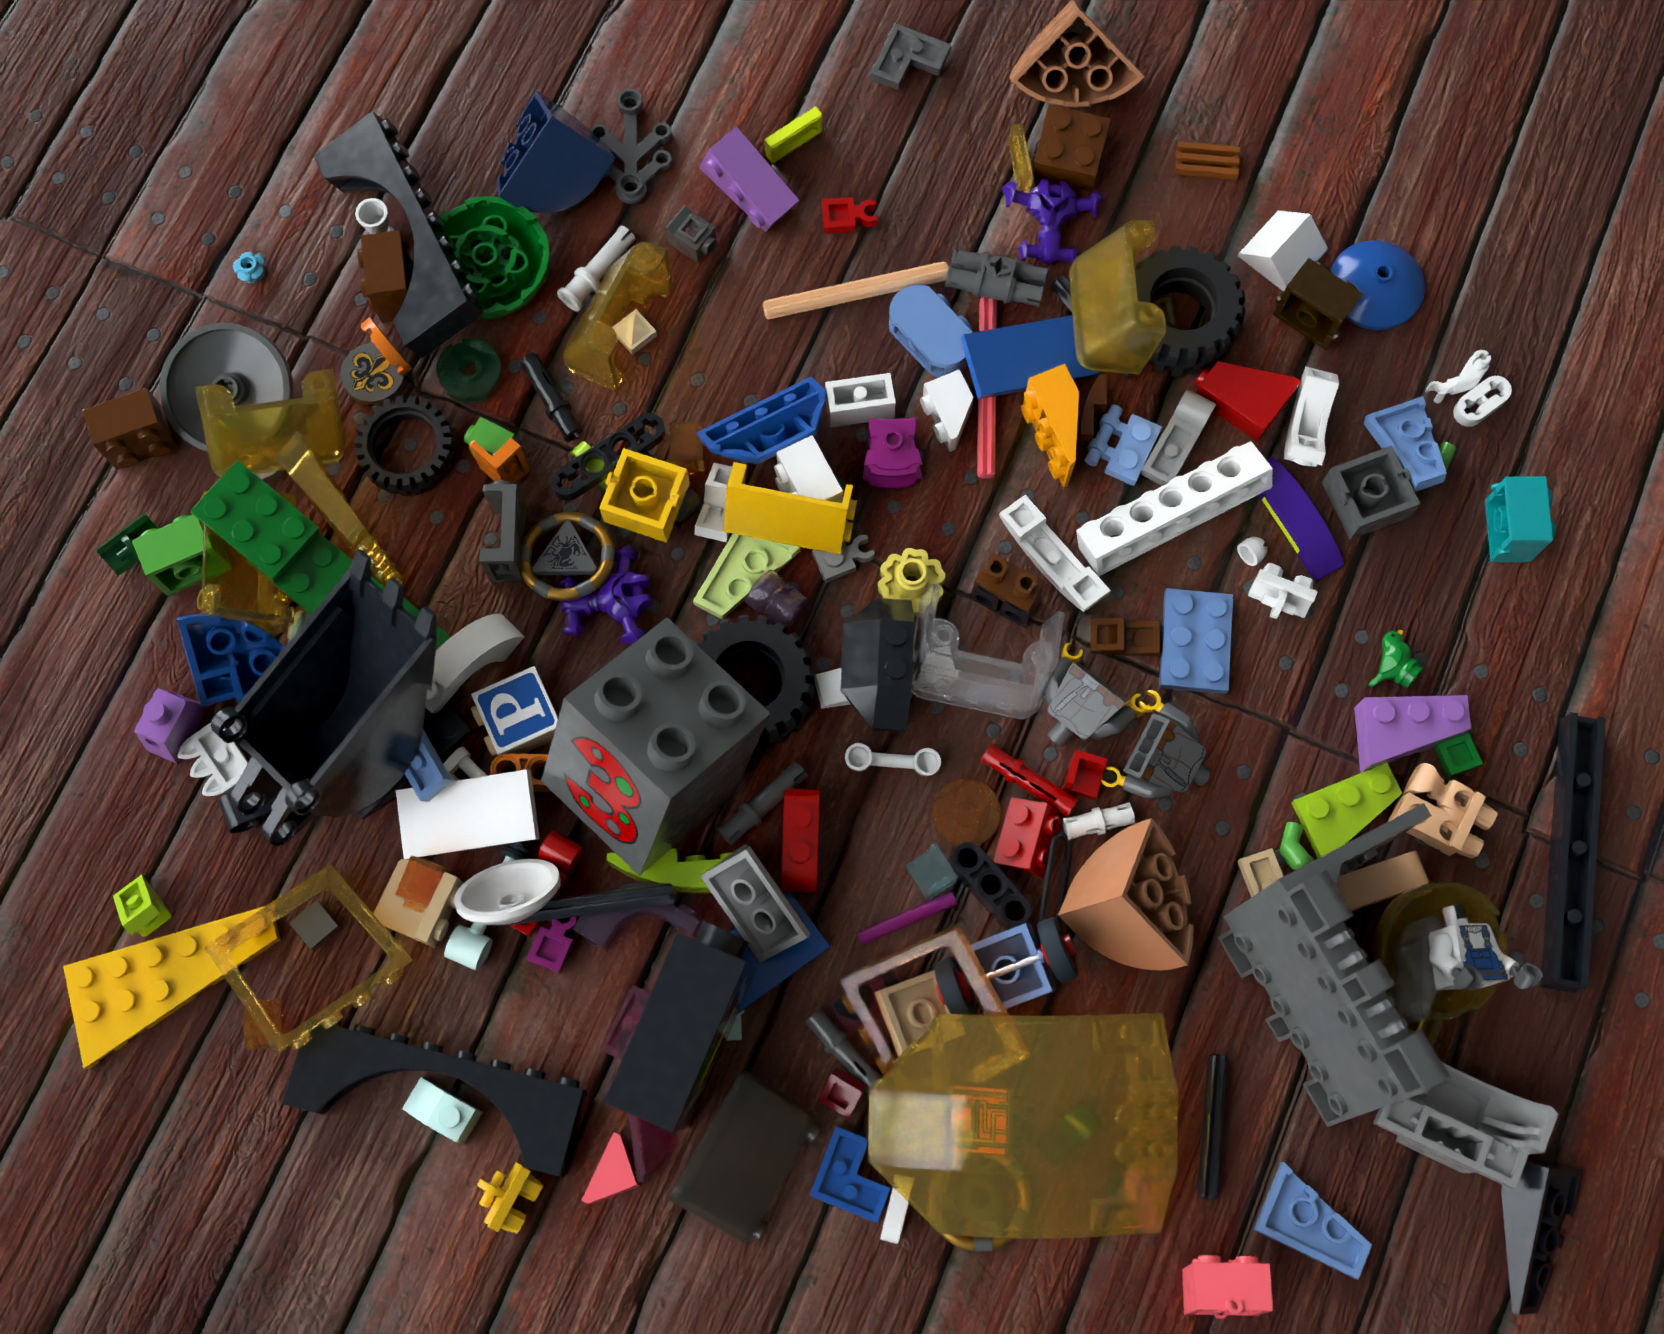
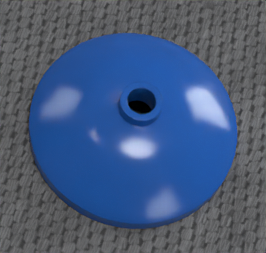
M1376 240L1356 243L1345 249L1337 257L1330 270L1331 273L1343 281L1346 280L1354 284L1357 290L1363 293L1348 321L1366 329L1387 330L1404 324L1417 312L1424 298L1425 280L1420 266L1408 252L1392 243ZM1378 272L1384 273L1387 277L1383 278L1379 276Z

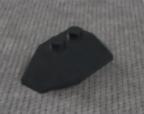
M877 598L843 625L840 691L866 721L871 730L907 731L912 691L914 616L911 600Z

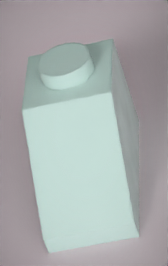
M420 1077L402 1108L428 1127L461 1144H465L483 1113Z

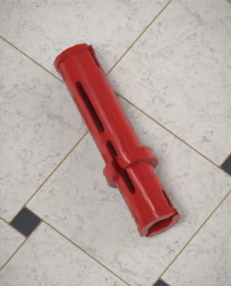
M993 743L990 744L980 760L1006 776L1005 780L1007 782H1015L1064 814L1065 817L1069 815L1078 801V798L1073 797L1024 765L1025 761L1019 757L1016 760Z

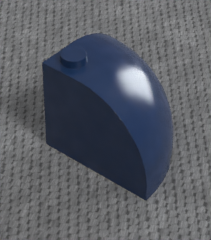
M536 90L516 124L518 130L515 143L508 142L504 151L501 164L505 166L504 176L500 174L497 177V193L500 198L517 208L523 206L530 212L552 213L562 211L585 199L595 189L602 177L606 178L611 173L615 157L608 146L589 128Z

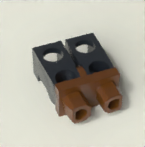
M990 553L974 581L969 599L994 612L998 610L1002 603L999 615L1027 628L1042 601V596L1040 595L1045 581Z

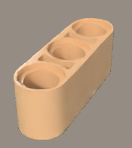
M1412 851L1339 876L1337 889L1352 912L1422 888L1430 884L1417 851Z

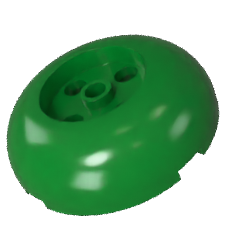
M491 196L464 200L465 204L449 212L446 209L439 216L445 225L442 228L444 234L453 241L457 248L454 252L456 258L461 260L467 270L475 272V276L468 274L466 278L481 296L479 303L484 314L477 319H495L510 315L530 303L539 293L547 278L550 265V248L546 233L537 221V218L523 206L517 208L500 197ZM505 250H511L510 259L502 257ZM496 278L504 279L501 283H492Z

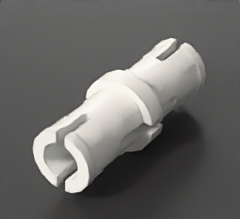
M1129 802L1101 810L1099 807L1092 808L1091 812L1082 815L1062 818L1063 830L1068 840L1094 833L1102 835L1106 833V830L1135 824L1134 812Z

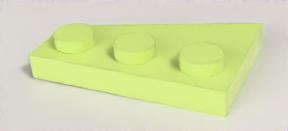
M732 534L693 600L694 605L722 620L725 619L800 553V547Z

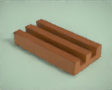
M1177 141L1174 175L1237 180L1239 175L1240 147ZM1182 162L1200 163V165L1182 164ZM1212 164H1215V165H1226V166H1231V168L1211 167V166H1212Z

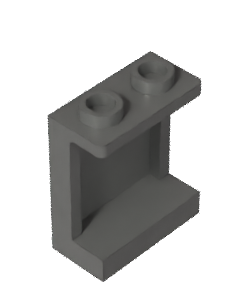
M504 480L494 481L492 484H484L483 493L494 514H502L500 548H480L479 562L491 583L524 582L520 573V553L522 541L526 536L527 507L517 484Z

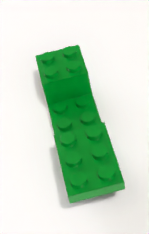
M236 460L190 510L195 517L243 555L250 566L310 615H312L351 567L353 560L322 536L319 527L239 460ZM371 576V580L384 591L385 587ZM403 597V608L417 620L420 611ZM437 626L436 650L451 638L439 626Z

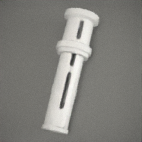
M620 226L588 265L577 268L574 272L575 277L565 288L561 287L557 291L558 297L565 305L574 311H579L582 308L584 299L591 292H596L599 289V280L636 240L632 232L623 241L621 240L629 231L628 228Z

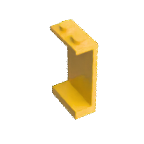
M733 462L726 489L723 532L839 555L841 554L843 542L850 543L853 523L847 522V520L854 519L857 500L851 499L853 485L846 484L842 503L746 485L747 464Z

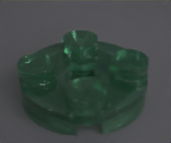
M477 338L461 339V343H457L454 346L452 344L448 345L439 355L436 364V372L442 389L451 398L460 402L483 403L487 401L490 395L499 387L503 376L502 363L494 348L489 343ZM471 364H475L477 372L474 375L465 376V373L462 371L463 367L469 368Z

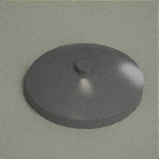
M214 323L191 331L172 348L161 372L160 398L168 421L184 440L207 452L222 455H238L262 447L281 430L292 407L293 379L284 355L269 338L243 325Z

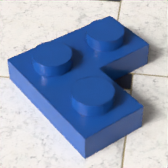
M835 1127L809 1196L878 1223L890 1188L857 1175L869 1139Z

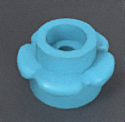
M246 252L241 254L240 258L234 262L233 270L238 274L237 276L240 280L247 283H256L265 274V261L260 255Z

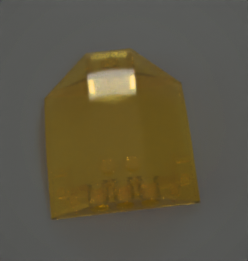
M939 1013L933 1019L932 1025L928 1030L905 1049L895 1060L897 1063L882 1079L878 1078L869 1088L868 1162L939 1234L1043 1239L1161 1233L1170 1193L1177 1173L1178 1117L1177 1084L1174 1077L1164 1018L1161 1013L1073 1016H1002Z

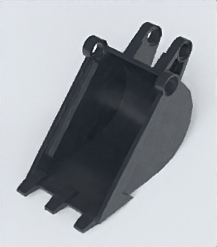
M362 549L356 552L348 571L236 708L226 707L220 710L211 721V729L225 743L236 742L240 744L252 756L230 793V803L242 815L248 816L259 811L280 791L271 806L273 810L261 831L262 836L273 846L278 847L289 842L316 815L337 818L358 812L382 798L403 777L417 754L423 733L427 689L432 691L437 643V615L427 606L421 609L417 620L403 608V585L394 577L388 580L384 591L371 580V557ZM236 719V721L230 728L224 730L225 726L230 721ZM253 793V795L247 801L242 803L247 795ZM280 825H282V827L278 831L274 832Z

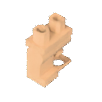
M1421 763L1415 767L1403 791V796L1397 800L1387 822L1424 803L1432 816L1406 833L1421 839L1429 846L1439 849L1440 852L1448 856L1458 853L1469 858L1477 857L1484 845V840L1469 832L1473 824L1485 831L1490 829L1498 812L1483 803L1486 798L1483 794L1474 792L1455 780H1451L1445 785L1443 784L1444 780L1439 776L1433 765ZM1428 792L1426 797L1436 800L1437 806L1413 794Z

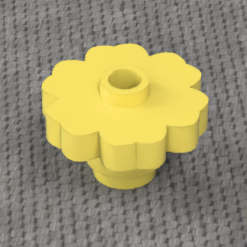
M906 548L902 556L891 554L887 561L881 565L880 575L882 579L878 583V591L882 598L911 600L913 616H917L921 608L933 610L942 599L943 588L941 585L945 581V572L941 569L939 560H928V554L925 550Z

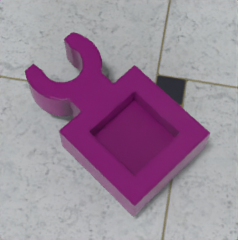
M579 916L571 917L569 922L565 924L560 923L559 919L551 920L552 927L550 930L540 927L527 960L561 974L575 942L573 939L566 937V935L577 926Z

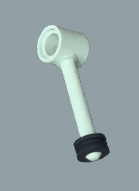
M516 842L504 844L507 847H503L505 850H501L499 854L505 857L503 861L505 863L528 859L525 855L529 856L531 852L524 848L521 843ZM473 922L471 928L458 925L448 940L444 956L478 971L487 959L493 941L492 938L483 934L487 924Z

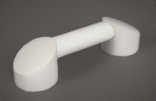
M855 743L845 753L847 766L857 772L865 771L870 766L915 769L916 773L927 777L935 774L941 765L940 755L931 748H923L915 755L873 753L865 744Z

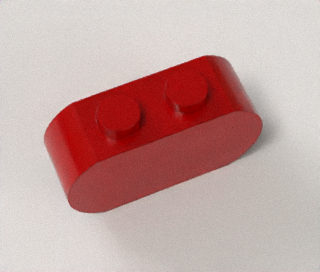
M785 789L782 893L817 894L820 789Z

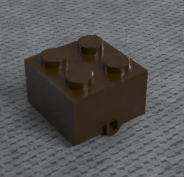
M1308 258L1288 283L1285 290L1275 300L1278 305L1273 315L1324 350H1327L1347 324L1363 293L1358 291L1351 282L1343 281L1331 273L1324 264Z

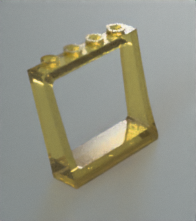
M297 431L275 457L317 512L354 554L362 549L371 557V573L384 587H386L388 580L393 577L402 584L404 576L395 569V564L387 558L386 552L378 546L377 539L370 535L358 519L341 487L303 435Z
M331 864L217 937L205 947V950L247 1009L276 1055L288 1046H291L294 1051L313 1039L309 1033L320 1024H322L324 1029H327L344 1017L340 1010L351 1003L355 1009L374 996L370 991L381 982L385 988L403 976L400 969L413 961ZM331 891L389 955L390 962L387 966L287 1034H282L278 1031L232 961L230 952L321 892Z

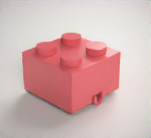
M1198 1256V1259L1192 1260V1264L1182 1269L1184 1315H1214L1217 1319H1224L1227 1315L1259 1316L1273 1311L1270 1264L1259 1263L1258 1257L1255 1256L1235 1257L1236 1260H1229V1263H1221V1256Z

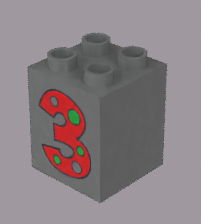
M665 618L564 698L541 781L640 876L735 793L771 713L669 618Z

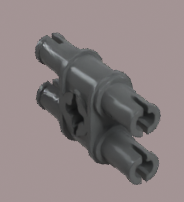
M954 248L945 287L972 292L975 298L981 296L1004 301V304L1014 301L1039 307L1048 268L1021 263L1018 257L1011 259L992 255L990 251L979 254Z

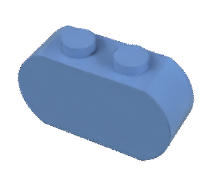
M907 286L901 289L891 301L889 331L931 376L939 378L959 369L962 372L968 366L960 338L964 334L973 333L971 325L963 316L958 317L950 309L948 300L942 294H936L929 286Z

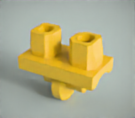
M517 1162L512 1167L502 1188L500 1186L506 1175L498 1170L491 1182L480 1179L477 1184L478 1187L485 1190L479 1202L480 1205L489 1208L496 1196L484 1223L497 1232L501 1228L506 1231L519 1233L527 1215L513 1208V1203L518 1194L534 1202L543 1187L541 1182L529 1174L530 1170Z

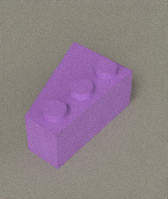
M737 126L707 151L699 166V169L748 215L750 221L756 227H761L765 232L793 210L800 201Z
M1468 695L1364 697L1354 708L1360 773L1385 763L1395 762L1414 753L1434 748L1438 743L1468 732L1471 729Z

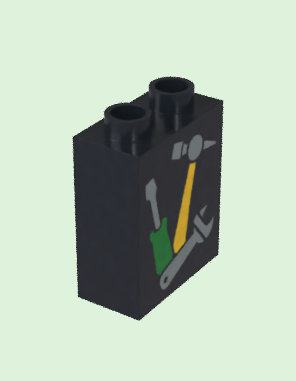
M704 921L695 939L677 932L603 1101L604 1103L672 1133L690 1127L757 970L756 967L742 960L749 942L743 940L742 937Z

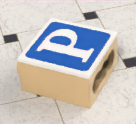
M535 666L471 694L476 704L471 707V711L479 726L484 724L489 735L484 737V740L492 756L496 754L498 756L501 754H525L552 741L558 716Z

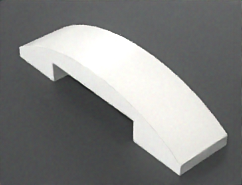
M1026 495L999 513L1001 520L1041 573L1080 610L1085 612L1110 593L1111 590L1089 566L1085 568L1048 527L1046 517Z

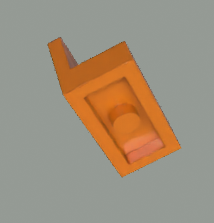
M512 438L492 456L475 440L469 444L480 469L494 481L504 480L517 484L530 471L521 446Z

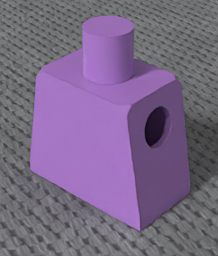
M158 688L155 690L151 700L144 706L143 714L135 727V734L148 752L178 764L181 760L177 757L180 747L195 733L208 706L201 707V704L176 692Z

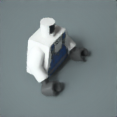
M1463 904L1452 905L1442 909L1446 927L1430 932L1428 936L1430 945L1429 961L1433 966L1436 990L1469 989L1475 991L1478 988H1485L1510 980L1511 977H1514V984L1520 989H1527L1539 983L1543 977V972L1537 966L1530 963H1525L1520 969L1518 962L1502 953L1496 943L1491 927L1487 923H1468Z

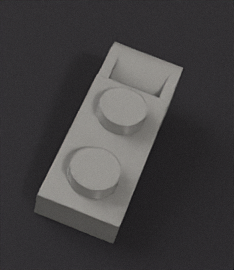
M1187 389L1140 474L1162 486L1175 478L1217 404Z

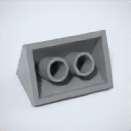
M744 844L700 876L743 939L749 942L748 946L760 963L811 935L750 846Z

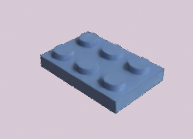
M1166 588L1163 604L1159 688L1227 694L1229 691L1233 594Z

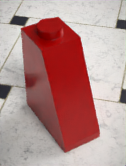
M1218 361L1211 371L1207 368L1203 370L1195 385L1198 386L1197 394L1217 404L1213 411L1214 413L1258 442L1293 397L1301 381L1291 376Z

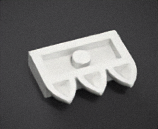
M211 723L190 736L180 747L177 756L180 759H191L200 756L191 768V777L199 778L213 774L203 787L202 794L204 796H216L224 792H231L249 763L236 742L225 743L212 731Z

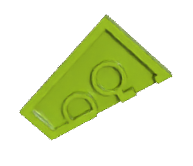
M1385 763L1295 799L1292 805L1317 858H1320L1349 842L1403 793L1388 763Z

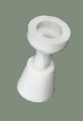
M369 198L359 203L355 212L356 219L370 234L396 231L389 226L388 211L383 201Z

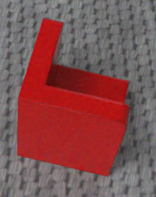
M1075 750L1070 760L1063 790L1071 794L1096 800L1102 776L1109 759Z

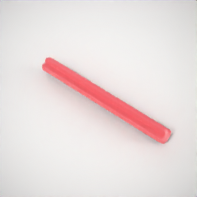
M981 297L979 303V331L997 329V300ZM996 396L978 399L977 476L983 479H990L995 476Z

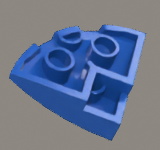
M196 614L176 618L201 707L236 698L239 703L285 648L277 639L270 635V632L246 620L220 614Z

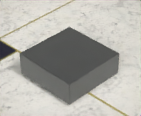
M318 900L289 923L313 951L341 928Z

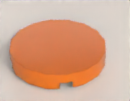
M370 317L361 323L360 327L364 332L371 329L369 333L371 341L388 362L395 367L399 364L401 365L397 369L401 376H405L413 369Z

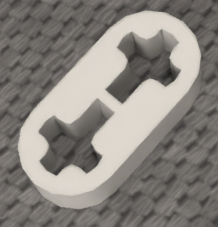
M1491 376L1485 379L1458 401L1453 410L1454 418L1459 424L1466 427L1477 425L1507 401L1512 392L1510 383L1501 376ZM1497 388L1500 391L1499 395L1496 394L1487 399L1486 395L1490 389L1495 390ZM1476 403L1479 405L1475 413L1467 414L1464 411L1466 407L1470 408Z
M897 1170L881 1232V1240L898 1244L915 1175Z

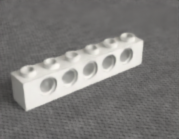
M1252 441L1242 446L1233 447L1226 454L1215 460L1206 461L1197 469L1183 476L1173 478L1166 485L1154 491H1147L1140 498L1126 505L1114 508L1111 513L1097 520L1085 523L1076 530L1079 550L1099 577L1272 488L1273 468Z

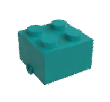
M1505 477L1500 483L1491 485V490L1493 491L1485 499L1490 562H1531L1555 538L1556 525L1550 517V507L1553 499L1552 491L1550 488H1547L1546 477Z

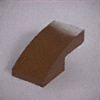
M1100 374L1088 394L1079 423L1077 447L1088 446L1094 436V417H1102L1107 406V374Z
M1124 617L1092 618L1090 626L1091 653L1119 656H1161L1160 620L1125 621Z

